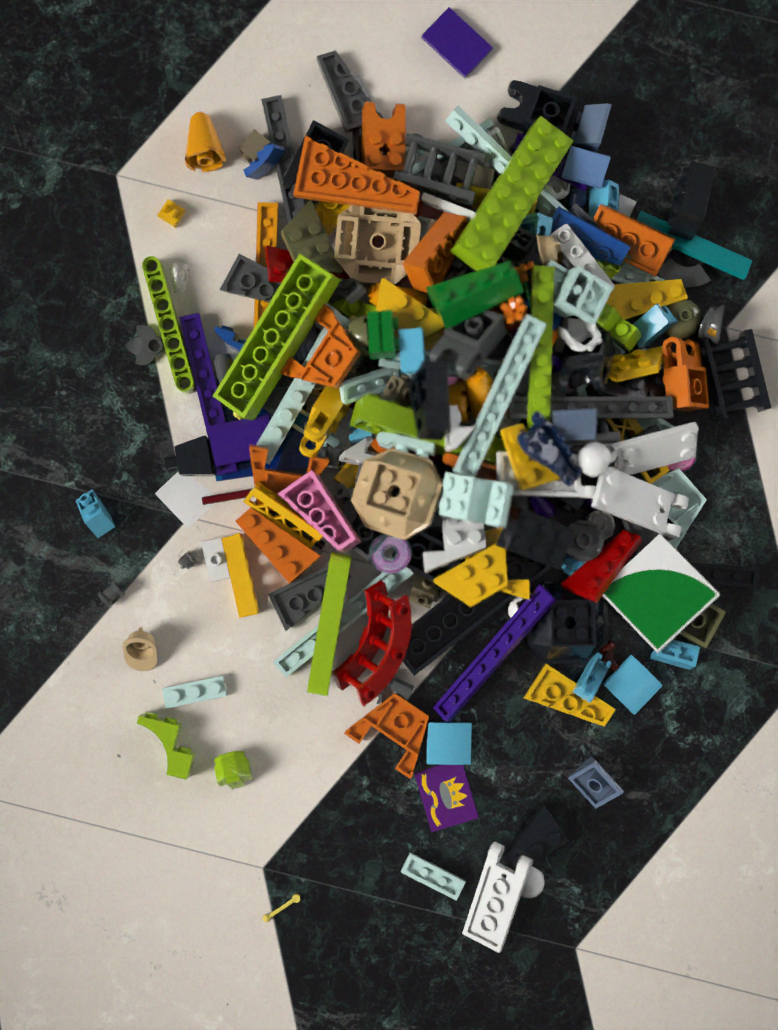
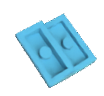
M632 655L603 683L634 715L663 686Z
M427 722L426 764L471 765L472 723Z

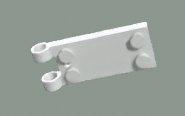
M695 422L617 443L604 444L611 453V462L615 461V466H611V468L632 475L695 458L698 426Z
M507 452L496 453L497 482L512 484L511 496L594 498L596 486H581V472L579 478L572 486L565 485L559 479L519 491ZM573 454L571 458L574 460V463L578 466V454Z
M607 467L606 471L599 475L591 507L658 532L666 537L679 539L682 527L668 524L667 519L671 506L677 509H687L689 498L674 494Z
M493 842L489 849L462 934L500 953L533 860L522 855L515 871L499 863L505 846Z

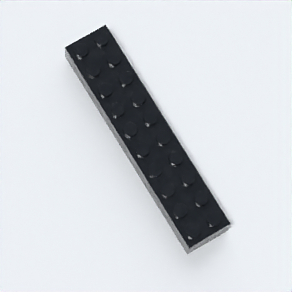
M553 516L549 518V520L558 523ZM506 550L507 580H529L530 585L550 569V567ZM499 591L475 606L470 607L460 599L448 594L412 623L410 640L403 659L404 664L415 676L515 596Z

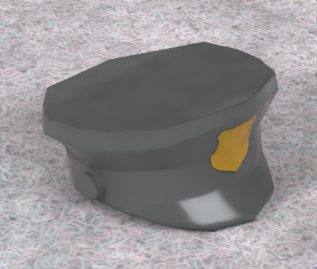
M722 304L719 307L709 308L701 323L699 338L711 339L714 343L718 344L725 305Z

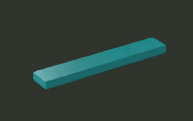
M640 211L637 221L676 238L671 248L742 280L747 277L752 260L697 235L691 241L668 234L670 226L667 225V222Z

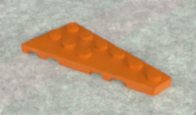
M305 135L293 194L295 198L417 214L420 198L418 190L388 178L385 174L379 171L376 172L367 165L342 153L333 151L328 146L322 143L319 144Z

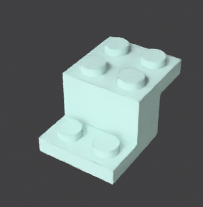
M549 260L546 266L554 267L553 312L563 318L576 315L591 325L596 324L613 286L580 266L568 270L553 260Z
M445 472L438 514L464 521L506 528L513 485Z

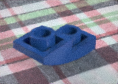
M274 143L265 145L263 150L257 152L259 160L251 162L250 166L243 169L245 176L256 180L264 176L278 163L285 152L284 147Z
M222 325L221 328L215 326L214 331L228 346L240 352L246 341L239 339L237 342V335L233 332L234 329Z

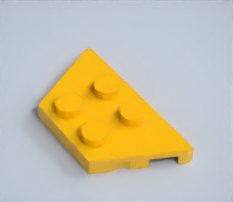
M385 278L381 279L376 311L392 310L394 317H398L399 330L422 328L424 330V339L432 336L433 333L445 329L443 322L437 314ZM395 330V338L399 337L398 330Z
M662 346L647 350H634L626 355H614L608 378L620 382L658 373L660 365L663 363Z
M494 544L435 578L433 582L466 605L473 607L508 587L505 549Z

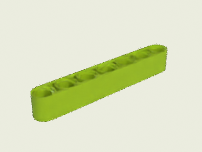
M148 256L142 262V269L177 389L184 394H191L195 391L196 385L164 267L156 257ZM153 263H156L157 269L155 271H149V266ZM163 283L161 290H154L155 284ZM168 302L166 310H159L161 303ZM168 321H173V328L166 330L165 324ZM174 340L179 341L177 349L170 348V344ZM184 360V367L176 369V362ZM189 379L191 382L190 386L183 389L181 387L182 381Z
M331 552L307 693L328 696L352 555Z

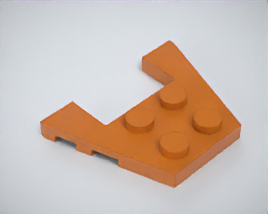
M324 304L314 320L328 329V333L306 366L289 357L280 373L288 377L338 389L361 353L331 308Z
M249 444L254 486L258 481L278 495L279 492L304 476V474L265 468L268 447ZM322 456L310 458L307 473L313 470L321 477V473L329 463V458ZM256 498L257 504H263V502Z
M393 693L350 726L344 734L360 744L372 726L407 750L395 769L411 779L429 715L398 694Z

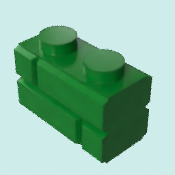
M392 310L368 312L370 358H395L396 350H400L399 337L395 338V330H399L398 317H394Z

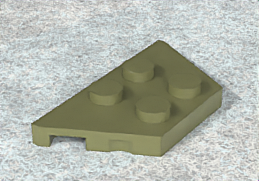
M308 201L282 229V238L293 262L301 254L327 271L335 273V275H341L343 269L334 258V249L312 201Z

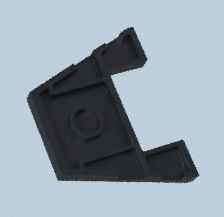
M637 344L633 347V349L630 352L622 348L628 354L632 353L634 350H647L645 347L639 348ZM660 365L658 373L626 380L624 386L608 378L605 389H599L597 394L611 397H664L666 394L663 382L664 368Z

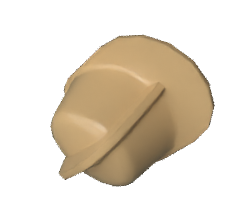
M536 234L542 265L546 266L549 260L556 262L558 253L561 251L560 243L555 242L553 236H538Z
M140 627L138 631L132 632L123 642L124 659L126 664L135 670L149 671L157 664L155 639L150 633L143 631V627Z

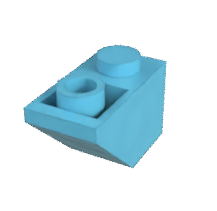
M93 489L82 494L76 500L84 523L97 538L115 527L110 514Z

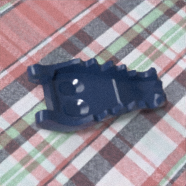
M539 411L534 412L531 417L533 426L527 433L520 432L517 436L519 445L531 459L558 475L565 485H574L575 481L579 478L582 467H578L571 458L573 453L569 450L570 445L564 443L565 437L560 435V430L547 422L542 413Z

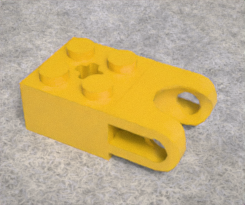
M325 386L312 406L308 423L304 430V437L299 447L300 452L304 456L310 458L317 456L331 433L335 434L337 432L341 419H345L351 403L345 405L341 402L340 388L336 389ZM308 441H313L316 444V448L310 450L305 445Z

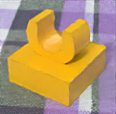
M167 199L157 217L176 228L186 211Z

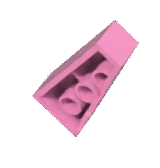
M313 470L278 493L338 551L346 553L362 542L319 474Z

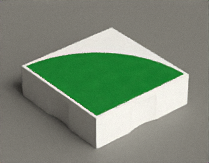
M659 534L621 569L602 596L659 653L692 620L710 606L720 594Z

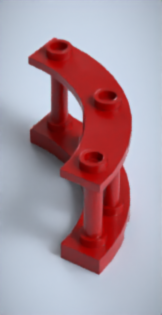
M381 580L364 590L369 620L358 642L360 646L354 655L351 654L338 668L332 671L340 690L343 691L350 685L356 688L363 707L375 699L393 679L405 657L411 635L412 614L408 596L404 595L396 601L388 597L386 584ZM389 608H390V612H391V619L388 617V615H389ZM386 627L391 628L389 644L383 641ZM380 648L386 653L378 666L372 660ZM368 668L373 674L362 683L358 678Z

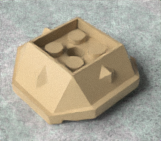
M351 205L338 215L334 258L350 278H354L359 282L376 284L377 282L381 283V279L385 278L393 285H396L407 275L402 263L420 242L421 223L410 213ZM376 237L384 239V244L380 248L373 246V240Z
M391 448L364 460L351 501L366 528L407 541L431 526L442 493L443 483L432 460ZM399 487L400 494L393 498L392 491Z

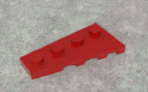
M266 245L265 254L269 282L282 283L294 262L288 250ZM344 269L341 275H335L338 278L350 279V276Z
M622 530L602 548L601 553L596 558L587 561L561 584L563 589L598 602L641 544V536Z

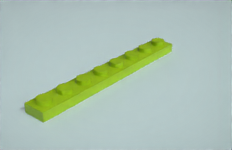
M548 266L532 267L530 316L545 323L546 326L529 360L527 431L533 426L531 417L536 411L542 413L545 420L550 423L554 267Z

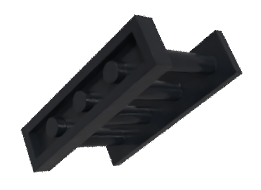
M752 329L741 332L737 340L711 346L709 339H704L700 342L701 358L704 360L714 401L713 413L715 417H718V421L727 419L728 412L755 407L758 412L771 409ZM734 348L743 350L744 357L741 360L719 365L714 364L713 353ZM742 367L748 370L749 376L747 379L719 385L717 373ZM746 387L752 388L754 395L752 399L724 405L722 393Z

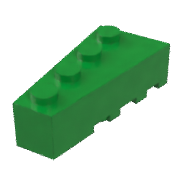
M510 261L425 287L433 307L446 329L524 292L519 276Z

